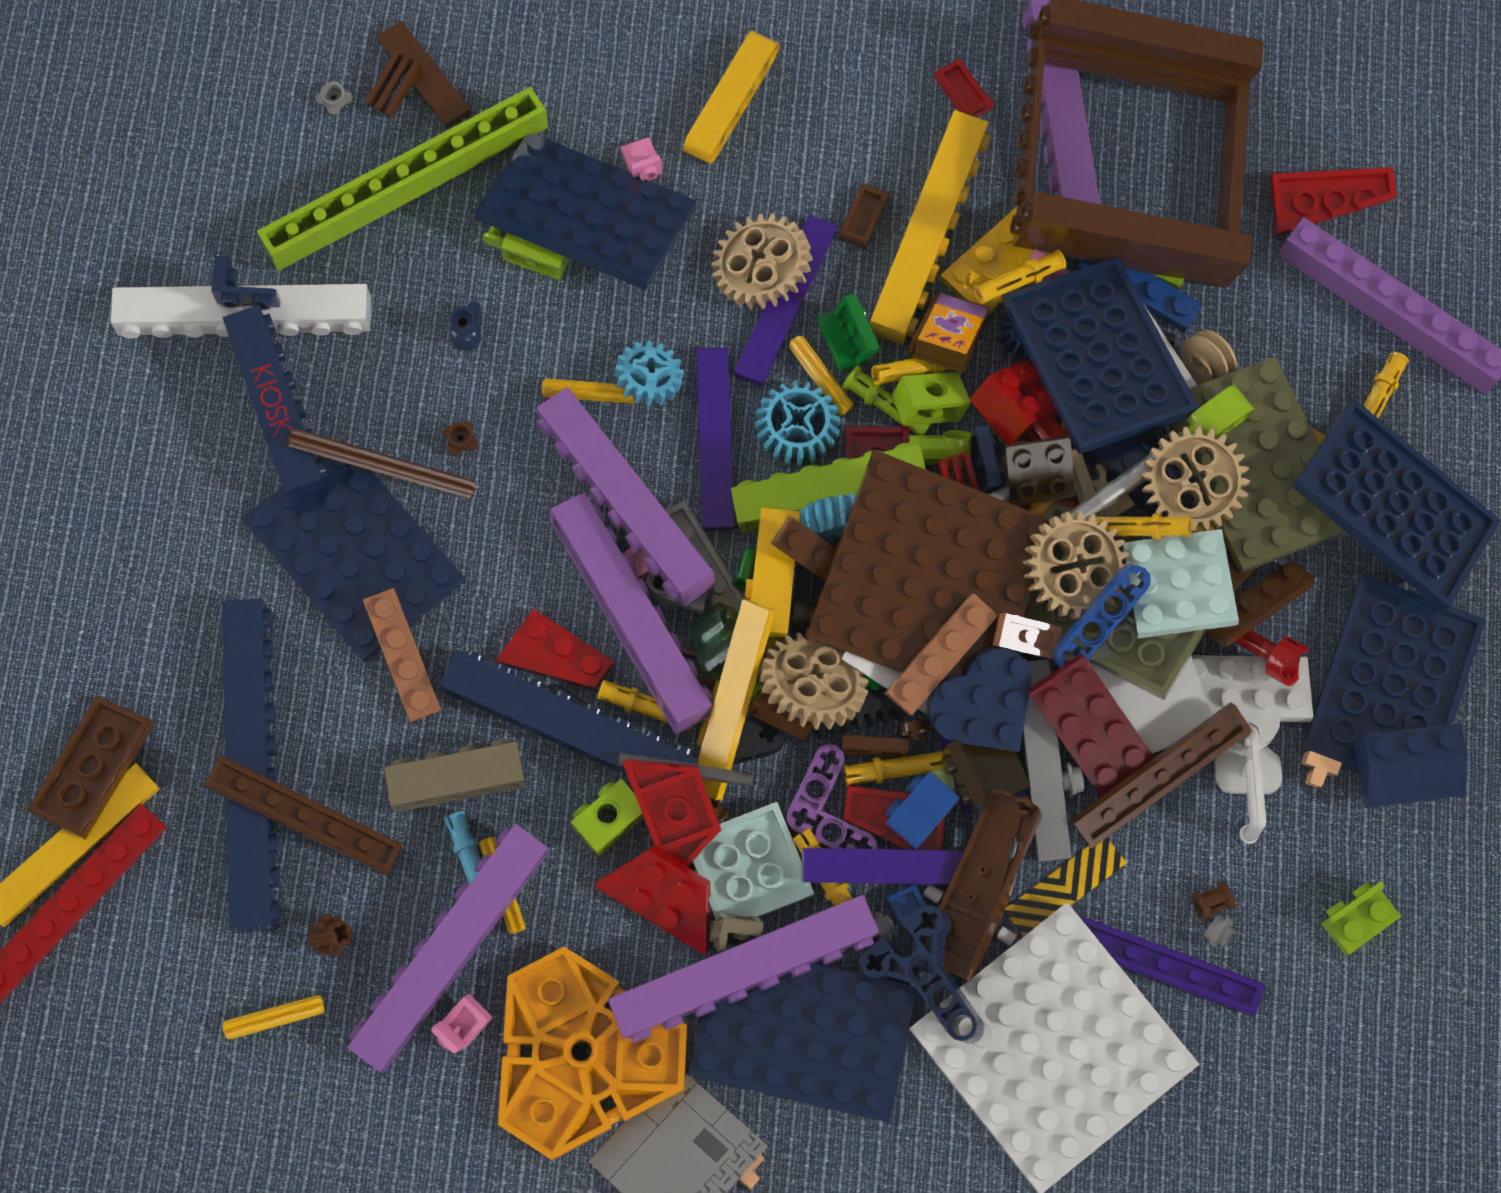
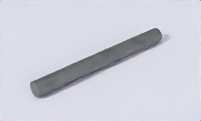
M620 752L618 765L624 766L622 762L626 759L696 765L699 768L702 779L751 787L753 777L752 773Z

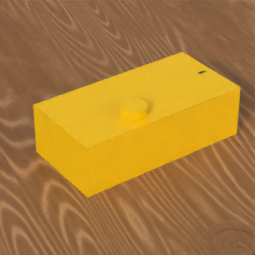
M761 507L753 579L746 580L745 598L776 610L764 655L767 654L768 649H773L776 641L783 643L785 636L788 635L795 560L770 543L788 516L793 517L799 522L800 511Z

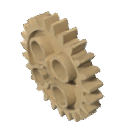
M772 213L768 221H765L763 215L759 214L757 222H753L750 217H747V225L742 226L738 222L735 223L737 229L735 233L729 230L725 231L729 238L727 241L718 240L722 250L713 251L717 261L711 263L715 271L712 275L721 293H724L729 301L734 299L737 306L740 307L745 302L748 308L752 310L755 303L758 302L763 310L765 309L766 302L771 301L773 306L776 307L777 298L781 296L785 301H788L787 292L791 290L798 293L799 291L795 284L797 282L806 283L803 273L811 272L808 264L809 261L813 260L809 251L811 246L803 230H799L795 222L789 224L785 216L778 221L775 214Z
M1201 426L1196 428L1194 435L1190 434L1187 427L1182 429L1181 437L1172 431L1169 434L1170 443L1161 438L1158 444L1162 451L1152 448L1149 452L1155 461L1146 460L1144 462V466L1150 469L1151 472L1143 473L1141 479L1150 481V484L1146 485L1142 492L1152 493L1153 495L1146 502L1147 505L1157 503L1159 507L1155 513L1162 514L1164 512L1167 514L1166 517L1190 516L1192 518V533L1196 530L1197 524H1200L1203 531L1209 530L1210 522L1216 528L1221 527V516L1230 521L1233 518L1230 509L1239 511L1242 508V505L1236 499H1245L1248 496V493L1240 488L1250 484V480L1241 478V475L1246 473L1249 467L1239 466L1238 464L1245 455L1239 454L1234 456L1232 453L1237 444L1233 443L1227 447L1224 444L1227 437L1226 434L1217 440L1214 438L1215 432L1213 428L1207 435H1203ZM1205 451L1208 453L1211 459L1210 464H1199L1195 459V452ZM1181 454H1185L1187 456L1189 467L1187 466L1185 461L1182 460ZM1168 465L1177 466L1181 471V478L1176 480L1169 478L1166 475L1165 467ZM1192 474L1195 477H1202V481L1199 483V486L1196 482H1189L1188 479L1192 476ZM1215 479L1222 481L1226 488L1225 493L1221 495L1214 493L1210 488V481ZM1201 491L1209 499L1210 505L1204 503ZM1182 494L1192 495L1196 500V507L1192 509L1185 508L1181 504L1180 496Z
M1082 511L1075 512L1073 519L1069 512L1061 514V520L1054 516L1049 519L1050 526L1044 523L1038 527L1042 535H1031L1030 538L1036 546L1025 548V551L1031 554L1032 558L1023 561V564L1032 567V571L1025 574L1024 578H1034L1035 581L1028 589L1029 591L1039 589L1041 593L1036 601L1041 602L1047 599L1049 601L1046 608L1047 611L1054 610L1058 606L1059 617L1066 616L1070 611L1071 619L1079 618L1081 613L1085 612L1116 573L1126 565L1122 564V559L1129 556V553L1119 551V547L1125 541H1115L1113 539L1117 532L1116 528L1109 531L1105 530L1107 525L1106 519L1095 524V514L1087 515L1085 520ZM1085 538L1090 539L1093 543V552L1091 554L1084 548L1083 542ZM1055 544L1059 545L1063 551L1061 560L1056 559L1053 555L1052 549ZM1098 557L1103 558V563L1058 573L1050 572L1051 567ZM1093 570L1097 571L1101 577L1099 586H1096L1091 580ZM1062 576L1069 580L1070 590L1068 593L1064 592L1060 587ZM1117 587L1116 590L1123 594V591ZM1109 597L1104 605L1108 607L1115 605L1113 597Z
M800 632L797 633L795 640L787 635L783 643L776 641L773 649H768L760 668L762 673L759 681L764 683L762 693L771 694L768 703L779 704L778 714L784 711L789 712L788 721L791 722L798 717L802 727L806 725L807 721H811L816 730H818L821 722H824L825 726L831 729L834 722L843 726L846 718L852 721L856 712H860L868 694L866 686L869 681L863 678L864 674L842 660L845 652L810 638L804 639Z

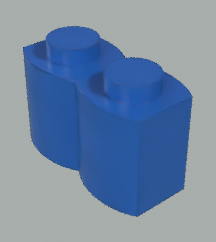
M930 771L925 777L919 773L908 785L907 789L911 793L904 802L897 798L885 812L889 817L885 824L914 850L921 845L961 798Z

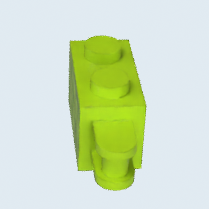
M490 226L488 233H484L482 236V240L485 243L501 249L504 261L561 281L570 261L567 257ZM501 233L506 234L505 238L500 237Z

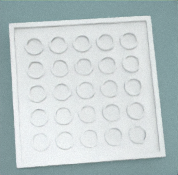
M1065 903L975 975L970 982L968 981L960 987V990L984 1023V1033L979 1041L967 1044L953 1039L933 1011H930L909 1028L913 1036L1037 1193H1044L1200 1065L1068 903ZM952 995L940 1003L942 1008L949 1006L952 1001ZM969 1017L962 1019L959 1024L960 1034L966 1036L972 1030V1021Z

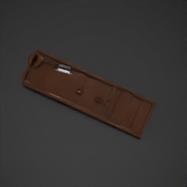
M1001 789L993 790L989 794L939 907L940 910L949 915L951 920L950 932L945 937V969L947 972L969 982L977 974L1011 897L1018 870L1042 818L1041 809L1026 797L1018 798ZM1014 836H1015L1016 838H1015L1014 846H1013L1012 853H1011V856H1010V860H1008L1009 853H1010V850H1011V846H1012V843H1013V839H1014ZM934 918L932 925L930 927L931 929H935L937 927L934 922L937 918Z

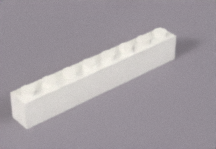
M367 284L238 286L273 288L277 290L281 300L280 307L262 310L264 315L269 313L276 329V332L273 333H280L285 336H294L298 332H311L315 335L344 332L349 335H357L362 331H370L371 295ZM212 286L113 288L111 324L116 333L125 338H137L140 335L167 338L172 334H185L189 337L217 334L222 337H229L222 317L251 308L252 306L239 305L237 308H227L217 304L211 292Z

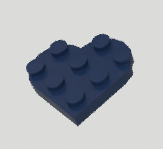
M990 647L968 663L964 675H951L948 677L949 679L942 681L933 690L927 701V717L931 721L933 729L941 737L948 740H959L960 743L1019 752L1029 701L1027 690L1031 688L1030 664L1014 651L1002 647Z

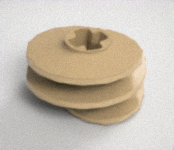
M1201 330L1188 337L1182 343L1180 349L1181 361L1197 385L1237 371V361L1232 348L1217 333Z

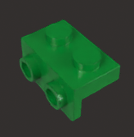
M855 293L845 295L834 311L820 314L816 318L838 370L841 372L854 369L857 365L860 367L866 366L880 348L878 337L872 331L866 318L865 309L859 303Z

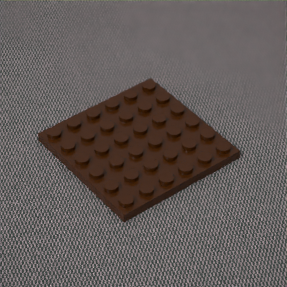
M873 450L805 637L902 673L966 598L974 593L998 616L942 681L949 679L948 677L951 675H964L971 660H974L980 653L986 651L987 648L997 647L993 646L999 613L1023 617L1032 592L1028 588L1035 583L1034 578H1024L1025 574L1032 571V567L1023 564V561L1032 558V555L1027 553L1025 548L1036 546L1030 537L1034 534L1042 535L1038 527L1044 523L1050 526L1049 519L878 450Z

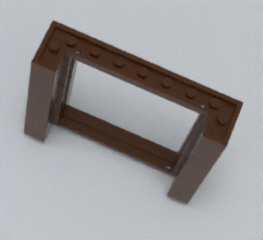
M1049 0L1046 6L1043 5L1041 7L1037 21H1032L1028 35L1029 39L1032 40V48L1029 49L1026 58V66L1030 67L1023 88L1024 94H1027V102L1023 105L1021 112V121L1025 122L1018 142V148L1022 149V156L1016 167V177H1019V186L1015 189L1013 196V205L1017 206L1016 215L1013 216L1010 227L1011 234H1014L1013 246L1031 250L1037 249L1046 253L1060 250L1066 257L1101 263L1118 257L1125 269L1165 277L1182 278L1185 281L1225 289L1250 265L1252 236L1241 234L1240 229L1250 81L1262 69L1264 41L1080 0ZM1044 63L1226 102L1218 228L1037 191L1033 194Z

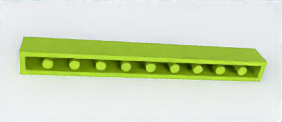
M530 86L257 230L262 246L277 271H280L521 143L527 135L532 133L538 134L547 129L546 109Z

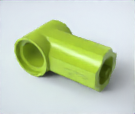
M951 430L943 435H909V443L913 445L920 443L925 465H936L937 461L964 452H968L971 457L972 434L968 431ZM962 461L959 462L960 469H964ZM952 465L947 466V468L952 469Z

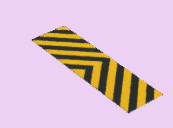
M1106 838L1092 849L1087 846L1006 907L1004 912L1024 937L1065 903L1071 906L1127 862L1110 840Z

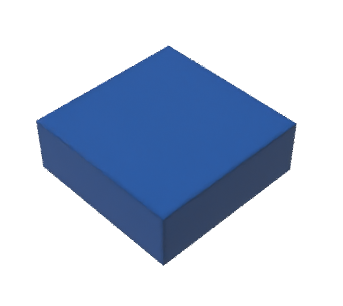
M911 884L885 897L899 928L905 926L903 921L918 909L927 906L917 884Z

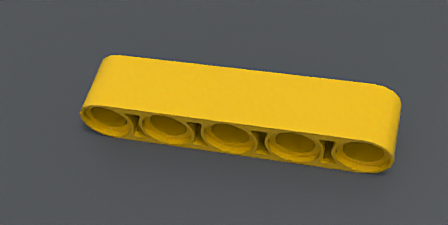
M755 31L749 32L688 133L683 145L684 152L708 164H712L774 62L779 50V43Z

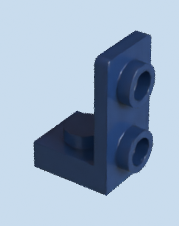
M215 257L211 292L217 304L227 308H237L239 305L252 307L260 305L261 310L280 307L281 300L276 289L238 287V271L236 268H233L229 257Z

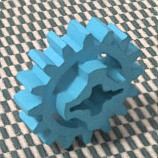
M648 340L646 347H642L637 341L634 344L633 350L626 346L623 355L618 356L614 377L618 378L616 386L617 388L625 387L623 396L634 395V403L636 404L641 399H644L649 407L652 400H656L659 405H663L665 397L672 400L674 399L675 392L680 390L684 370L679 369L682 362L681 359L673 360L674 351L664 352V344L662 343L655 348L652 347V342Z

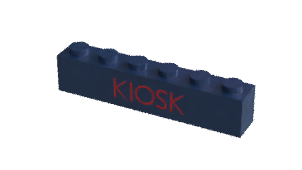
M260 305L222 317L288 500L326 488L323 477L328 476L322 458L315 459L313 453L287 445L288 435L292 428L310 433L313 432L311 428L305 430L301 419L307 418L301 399L295 401L291 390L297 389L291 371L284 372L281 362L285 361L286 357L281 343L273 342L271 333L276 332L270 313L264 315Z

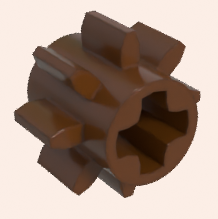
M331 914L318 916L319 924L309 927V943L315 950H318V956L327 954L329 957L342 955L341 947L350 945L351 930L349 925L342 921L341 915L334 917Z

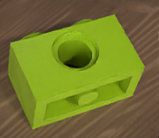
M937 372L923 375L908 374L901 377L892 393V398L903 426L959 422L971 403L959 372Z
M620 779L616 784L613 781L606 784L598 792L599 798L591 805L588 803L583 804L572 815L574 818L570 822L572 829L597 858L644 819L634 792L623 779ZM605 809H612L617 813V817L611 823H603L598 819L600 812Z

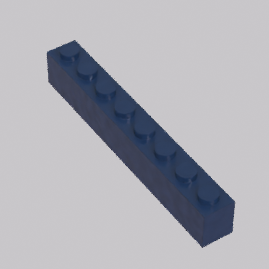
M459 650L456 651L439 684L442 692L625 776H627L624 766L618 765L620 752L697 764V758L693 757L694 753L688 748L677 744L674 748L662 743L664 740L662 737L653 732L646 731L645 734L633 730L634 725L624 719L616 717L613 721L602 716L604 712L601 709L590 704L582 707L573 703L574 698L559 690H556L555 694L543 689L544 684L531 677H526L525 680L514 676L515 672L505 665L497 663L496 667L484 662L485 658L471 650H467L466 654Z

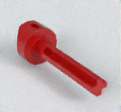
M1252 630L1234 642L1266 660L1265 674L1287 687L1293 686L1299 680L1300 658L1302 654L1310 650L1309 647L1289 636L1284 637L1276 644Z

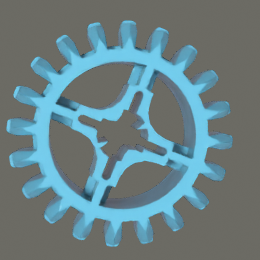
M795 380L792 383L791 389H788L782 383L780 385V393L771 389L769 391L770 399L762 398L760 404L762 408L756 410V417L759 420L755 421V429L760 431L757 434L758 441H766L763 445L765 452L774 449L773 458L775 460L784 455L786 465L790 464L791 458H797V464L801 466L803 458L807 457L808 461L813 464L816 459L815 453L824 458L827 453L826 448L832 449L834 447L835 441L833 438L839 437L840 430L837 426L840 425L841 418L836 416L838 412L837 405H830L832 400L830 394L821 397L822 388L818 387L811 391V384L809 382L805 383L804 388H798L799 384ZM793 404H803V405H806V406H804V407H797V406H795V405H793ZM779 410L784 423L781 424V429L776 432L771 421ZM819 414L824 427L820 434L816 436L813 433L814 428L811 426V423L814 422V418ZM797 420V425L794 426L792 421ZM798 421H802L803 425L798 426ZM797 439L803 443L790 442V440Z
M853 493L849 495L840 494L839 496L817 499L815 503H809L800 510L799 522L837 548L856 495Z

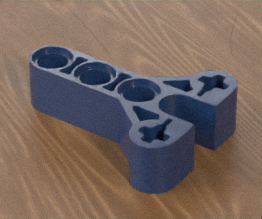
M931 905L924 906L903 921V924L916 942L915 952L911 956L905 958L894 942L885 937H882L862 954L860 967L863 973L877 980H890L893 978L913 984L953 1039L969 1044L979 1041L983 1036L984 1023L981 1017L945 969V937L950 932L951 920L944 911ZM931 916L937 918L934 921L937 926L935 929L929 928L931 925L929 918ZM877 958L883 959L881 962L883 969L881 971L875 969L878 966ZM930 962L932 973L929 978L922 980L919 976V969L924 963ZM950 990L952 1001L949 1006L942 1008L939 1004V996L943 991ZM969 1017L972 1021V1030L968 1035L962 1036L959 1032V1024L962 1019Z

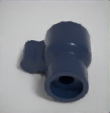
M474 301L468 304V308L460 307L455 309L449 317L451 341L459 350H473L481 342L482 334L477 320L481 318L482 313L479 303Z

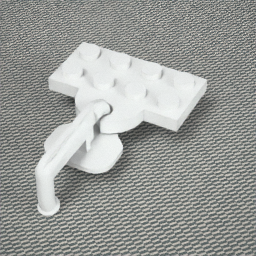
M1191 655L1212 715L1232 702L1237 706L1252 729V732L1214 759L1215 780L1219 788L1230 794H1247L1249 824L1244 825L1240 829L1239 835L1243 842L1252 844L1258 840L1259 835L1266 826L1264 794L1274 793L1282 783L1281 760L1267 745L1271 743L1279 730L1280 722H1311L1313 719L1308 657L1300 658L1299 680L1293 686L1287 687L1265 674L1267 661L1259 656Z

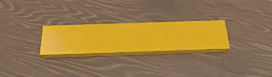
M743 599L699 754L698 765L731 770L776 611L749 599ZM703 779L709 797L714 800H723L727 783Z
M137 763L125 773L86 840L61 829L0 883V925L5 928L122 824L140 804L143 805L160 790Z

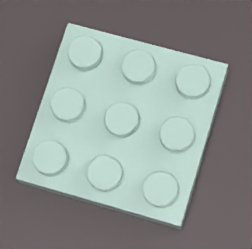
M1222 529L1192 533L1191 537L1168 536L1162 537L1161 540L1146 539L1124 542L1123 552L1129 553V556L1125 558V564H1138L1145 568L1151 577L1148 590L1133 606L1138 638L1238 625L1239 619ZM1130 573L1128 575L1130 584L1137 586L1140 583V580L1137 578L1138 574Z
M777 802L720 823L721 831L692 862L696 873L711 881V896L708 903L715 921H718L719 912L761 918L815 895L810 883H802V862Z

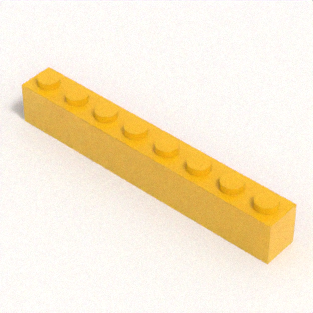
M956 110L953 111L871 317L869 325L877 337L902 346L907 336L913 337L919 319L914 318L917 309H924L929 296V292L925 291L928 282L934 284L940 268L935 263L938 256H945L950 239L946 238L949 229L954 231L960 217V213L956 212L959 203L965 205L971 187L966 184L969 177L975 179L981 163V161L977 160L979 151L985 153L991 135L986 134L988 121Z

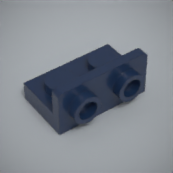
M988 425L976 426L971 433V461L979 491L989 495L1002 488L1008 479L1003 469V455L998 436H991Z

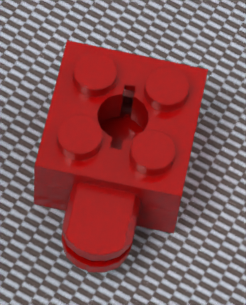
M1027 360L989 375L970 397L973 405L1006 444L1019 443L1028 438L1034 441L1068 436L1055 421L1059 414L1035 367Z

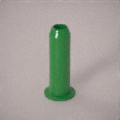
M752 547L744 550L737 577L732 580V585L738 590L744 591L746 589V580L750 579L756 557L755 549Z

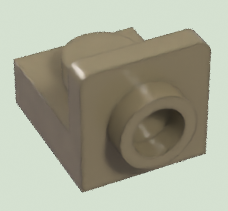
M719 912L718 921H713L711 925L710 941L715 942L714 946L717 951L724 952L726 950L728 932L732 933V938L752 940V935L762 936L764 923L759 917Z

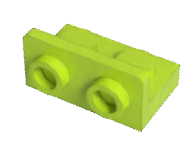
M1369 881L1352 892L1355 896L1353 901L1346 905L1341 900L1326 911L1329 918L1321 924L1345 956L1350 955L1401 917L1381 889L1385 887L1382 881L1373 886Z

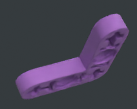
M832 744L823 745L817 750L788 809L786 816L787 827L791 832L796 835L800 834L805 839L802 832L809 828L812 830L813 826L807 823H803L801 827L796 826V819L792 817L793 814L799 815L801 811L807 813L806 819L810 822L815 823L816 817L823 819L817 827L816 835H814L821 847L843 849L840 846L845 841L848 831L852 833L850 841L859 844L861 840L867 841L868 849H877L876 840L871 834L822 811L845 760L844 753L839 747ZM829 753L835 755L834 760L838 763L837 765L831 764L826 773V776L832 777L831 781L822 774L812 773L814 769L819 773L821 772L824 760L820 757H827ZM811 781H818L823 784L825 793L819 798H812L806 792L807 784ZM830 824L837 826L841 832L840 838L835 842L826 841L822 836V829ZM847 843L846 849H856V847Z

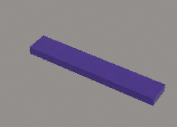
M809 214L802 229L811 246L809 251L813 257V260L808 262L811 272L803 273L806 283L797 282L795 285L799 292L795 293L789 290L787 292L789 300L785 301L780 296L777 298L776 307L773 306L771 301H767L765 309L734 370V376L763 387L838 229L837 225Z
M696 348L703 531L735 530L734 502L731 493L733 472L728 349Z
M802 848V883L949 885L964 851Z
M1078 915L1122 969L1246 1015L1256 1016L1265 983Z

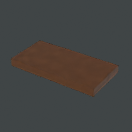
M96 695L26 810L30 814L86 840L155 725L153 721Z

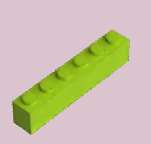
M903 443L897 445L894 450L883 452L926 470L920 443L915 445ZM872 451L865 453L860 458H839L830 465L821 467L809 465L802 468L800 472L792 474L785 472L776 473L766 480L758 482L756 480H746L740 482L738 486L732 487L731 493L737 522L742 533L759 530L761 507L800 511L807 504L815 503L817 499L839 496L840 494L849 495L853 493L856 495Z

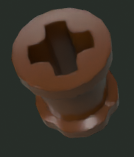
M1224 881L1217 883V887L1201 894L1195 892L1191 896L1194 909L1199 918L1204 922L1209 920L1210 915L1224 909L1231 911L1236 908L1233 894Z

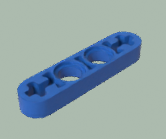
M1129 563L1116 573L1054 648L1053 660L1059 668L1064 665L1063 662L1066 658L1063 656V653L1066 650L1069 652L1074 651L1073 655L1075 657L1082 653L1087 660L1091 658L1148 590L1151 577L1145 568L1135 563ZM1130 573L1138 574L1137 578L1140 580V583L1137 586L1130 584V579L1127 578ZM1120 586L1127 593H1129L1130 596L1126 598V596L1121 592L1117 591L1116 588ZM1117 596L1121 602L1119 610L1113 614L1106 613L1104 609L1105 601L1109 597ZM1089 622H1096L1099 626V633L1093 639H1085L1082 633L1084 626ZM1075 637L1087 645L1085 650L1073 641Z

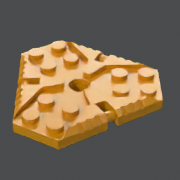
M562 947L508 975L503 1043L507 1044V1057H502L498 1125L552 1161L611 1130L612 1124L622 1119L626 1122L684 1091L687 1024L683 1023L669 1030H665L662 1025L650 1030L652 1036L634 1044L631 1039L624 1041L613 1012L605 1007L609 1003V998L626 991L619 987L620 982L566 947ZM586 1043L591 1047L592 1053L587 1060L577 1061L573 1058L572 1050L576 1044ZM521 1046H532V1058L520 1057ZM612 1096L616 1107L604 1113L600 1102Z

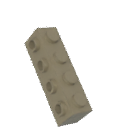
M510 739L496 740L491 743L490 747L480 749L475 745L459 748L458 753L445 755L444 752H434L425 755L424 760L413 762L410 758L398 759L392 762V766L384 767L390 806L394 813L526 787L517 741L511 742Z

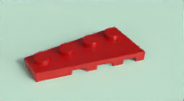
M1393 167L1272 174L1269 178L1276 236L1292 232L1303 217L1313 224H1318L1393 201L1397 197Z

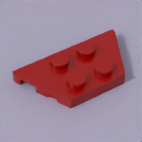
M635 759L624 760L622 763L655 847L688 866L722 829L698 766Z
M655 846L648 848L638 857L627 861L607 876L601 877L596 882L594 887L696 951L705 955L709 950L711 941L708 940V924L711 921V909L708 905V900L711 896V881Z

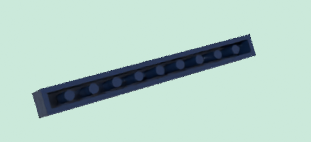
M262 598L222 601L225 757L278 783L277 770L272 768V755L277 754V742L275 735H271V723L276 722L275 704L270 703V691L275 690L274 672L269 671V659H274V644L272 639L268 640V628H273V612L271 608L266 606ZM226 798L229 929L234 933L276 930V921L281 920L280 900H275V887H280L281 882L280 869L274 865V854H278L280 850L278 833H274L272 820Z

